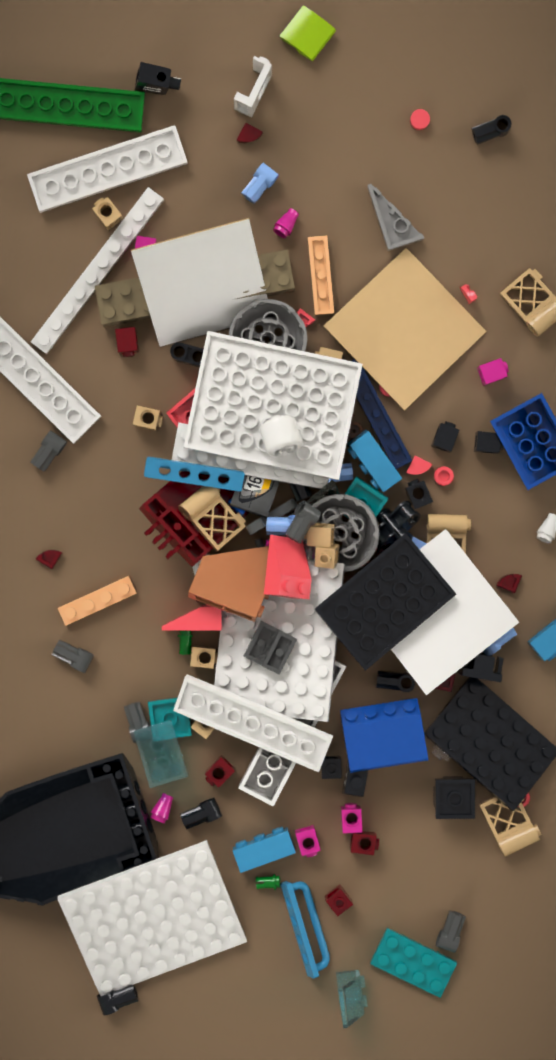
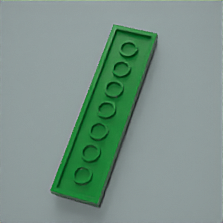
M0 78V119L142 133L145 92Z

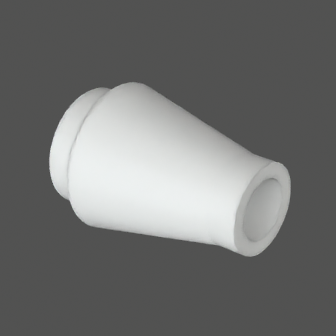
M549 513L537 530L538 535L536 538L540 541L550 544L552 540H555V514Z

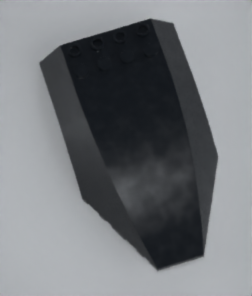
M123 753L26 784L6 792L0 798V898L15 899L19 902L26 901L44 906L58 900V895L159 858L158 841L134 769Z

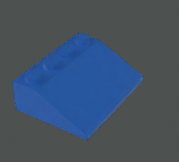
M542 393L490 421L527 490L556 475V418Z
M417 698L340 710L350 773L428 761Z

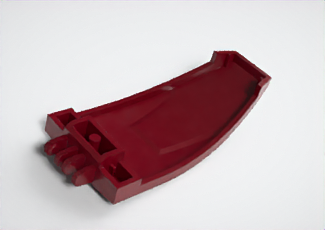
M182 471L179 475L181 477H188L190 472ZM204 474L198 475V477L201 480H207L210 476ZM218 477L220 483H226L229 478ZM170 481L139 508L152 524L144 534L146 536L150 535L156 528L160 535H157L152 543L155 545L164 537L166 540L157 548L163 550L168 543L174 548L165 557L169 559L178 552L193 567L213 547L196 527L184 518L178 506L202 486ZM220 489L219 493L228 505V501L233 497L235 491ZM217 504L214 507V515L224 516L223 507ZM246 511L242 517L245 518L249 512ZM202 517L198 520L203 528H210V518ZM214 519L213 529L223 530L224 520ZM227 520V530L232 531L237 524L235 521ZM213 532V540L217 544L223 540V533Z

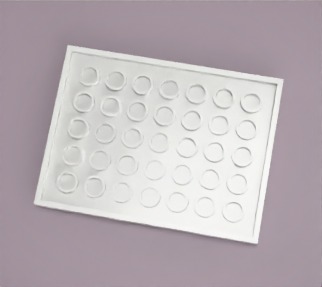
M207 331L183 448L339 480L363 364ZM275 415L293 416L297 421L303 439L302 446L287 455L270 456L266 451L260 433L261 426Z
M307 560L312 579L310 600L269 595L268 600H263L262 606L265 608L261 618L257 617L255 622L224 610L222 611V630L220 631L214 686L290 718L329 722L337 637L314 609L343 585L345 564L337 563L334 569L315 567V561ZM260 621L297 639L280 675L243 656Z
M207 840L58 895V902L100 996L247 942Z

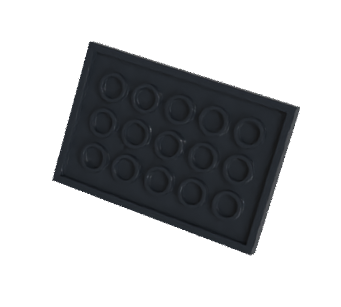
M405 533L314 610L364 671H366L452 599L456 593Z
M468 677L424 732L428 739L511 811L517 808L556 757V746L478 678Z

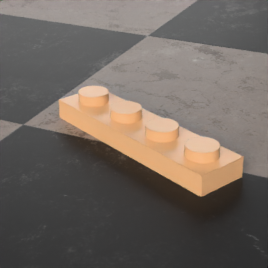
M327 235L308 237L315 316L334 314Z
M127 576L59 607L58 611L66 626L137 594L130 576Z

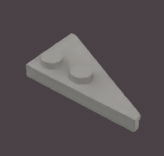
M372 184L367 185L388 251L424 240L423 234L419 233L411 225V222L404 218L402 213Z

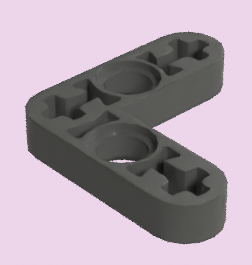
M292 498L269 512L267 517H282L295 509L298 504ZM261 517L247 525L246 529L249 534L252 535L264 528L267 519Z

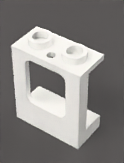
M261 56L259 58L253 57V70L260 73L250 96L247 97L237 92L234 97V109L249 117L253 116L272 76V64H270L268 59Z

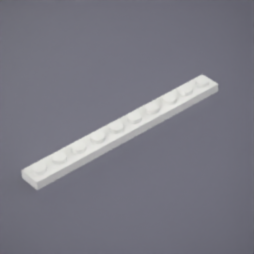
M149 187L145 190L32 339V344L44 353H49L93 295L95 286L103 282L163 203L164 198Z

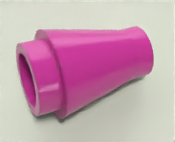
M290 208L274 224L273 231L284 239L290 236L299 213Z
M163 793L152 809L150 818L165 824L166 819H169L173 797Z

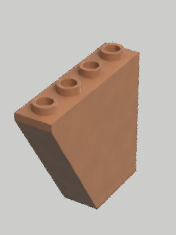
M269 546L203 556L188 592V597L255 622L257 617L261 618L265 607L262 606L263 600H268L269 595L264 594Z

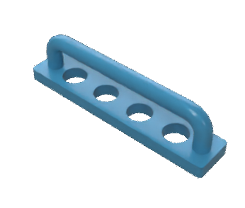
M155 457L146 458L144 477L233 491H242L245 475L244 471ZM159 468L171 470L168 474H161ZM179 471L190 472V475L188 477H181ZM199 474L210 475L207 480H201L198 477ZM218 477L229 478L226 483H220Z
M284 881L280 885L307 976L314 979L319 977L318 971L328 966L330 955L309 886L304 882L290 883ZM298 889L303 891L322 955V961L317 964L314 960L294 893Z

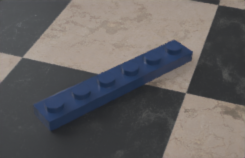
M362 367L356 398L387 457L395 469H398L411 462L412 459Z

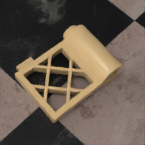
M529 268L506 287L500 295L522 318L530 331L538 337L556 322V296L541 281L542 275L536 269L532 271ZM530 275L534 280V287H523V279ZM511 289L520 290L519 300L510 299L507 293ZM522 290L534 291L533 301L522 300ZM536 291H544L549 296L545 301H535ZM521 303L533 304L532 312L527 316L521 311Z
M202 486L180 504L178 508L184 518L196 527L217 552L246 527L244 524L246 520L239 512L235 514L222 499L219 493L220 488ZM217 504L223 507L224 516L214 515V507ZM202 517L210 518V528H203L198 520ZM214 519L224 520L223 530L213 529ZM227 520L235 521L239 528L235 531L227 530ZM213 532L223 533V541L219 545L213 540Z
M427 514V543L431 541V538H435L446 529L453 539L462 538L461 549L466 554L467 530H471V519H468L467 515Z
M495 796L479 804L504 857L540 840L539 836L542 834L537 824L532 825L522 801L518 805L520 810L515 809L511 811L509 820L499 817L502 807L509 808L501 801L500 803L496 802L498 799ZM490 804L499 806L495 816L488 814L485 807ZM515 811L522 813L525 818L524 821L518 824L511 822ZM497 820L507 823L505 830L497 833L495 829Z

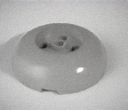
M262 299L250 303L237 313L229 330L230 336L265 343L264 338L268 337L271 339L269 344L305 351L307 346V331L303 320L291 306L278 300ZM257 325H261L263 327L262 333H257L255 331V327ZM280 328L283 334L276 336L274 330Z
M346 494L329 495L312 505L321 511L317 523L335 524L334 544L335 541L342 542V547H339L338 563L345 564L344 572L355 570L367 563L376 551L380 534L378 521L369 506L360 499ZM346 514L349 517V521H343L342 515ZM339 528H340L341 530L343 529V530L345 531V533H341V532L339 531ZM355 531V533L359 534V538H353L351 533ZM303 538L306 552L315 561L316 546H307V540Z

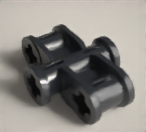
M409 501L401 502L393 512L386 508L377 515L376 519L378 523H381L379 525L380 534L377 546L380 554L405 533L412 540L413 535L408 531L420 520L421 515L413 510Z

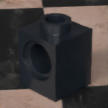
M447 421L444 424L440 423L431 446L448 453L452 452L459 429L455 428V424Z
M482 431L475 433L474 452L498 454L500 450H503V445L496 433Z
M416 479L407 483L409 487L404 489L413 510L433 502L425 481L419 482ZM415 488H420L423 491V496L420 499H416L413 496Z
M325 756L321 766L322 779H342L340 756Z

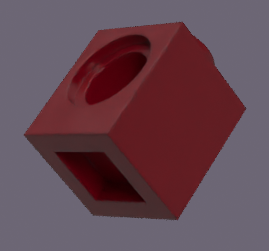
M136 328L115 329L119 355L123 354V357L135 356L134 353H139Z
M221 755L205 771L207 776L205 779L210 785H216L219 788L235 772V767ZM216 768H221L224 770V775L216 777L213 771Z
M362 831L361 833H352L350 852L374 855L375 850L379 848V838H376L375 832ZM364 838L370 840V844L367 847L360 845V841Z
M340 884L325 895V901L337 917L353 905L352 899Z

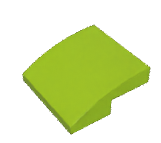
M303 5L280 34V38L296 48L298 53L313 61L336 32V29Z

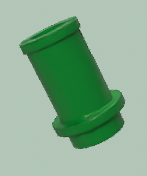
M180 630V634H178V637H180L179 654L190 655L192 654L191 637H193V634L188 630Z
M273 874V876L256 877V882H264L263 884H256V889L274 888L276 890L280 888V876H276V874Z

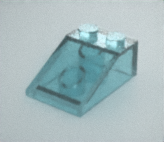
M172 720L133 731L150 788L189 776Z
M359 970L336 972L343 1029L348 1028L365 1014L364 1007H368L366 995H362V988H365L364 975L360 976Z

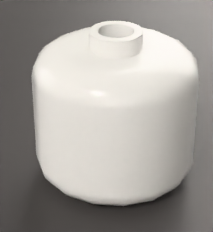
M275 415L260 428L266 451L270 456L287 455L299 449L303 444L297 421L293 416Z

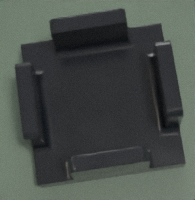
M480 653L469 661L468 666L467 664L464 665L457 673L462 676L501 682L504 658L497 656L495 670L493 671L495 658Z
M443 776V779H435V786H433L435 818L475 819V779L463 778V776Z

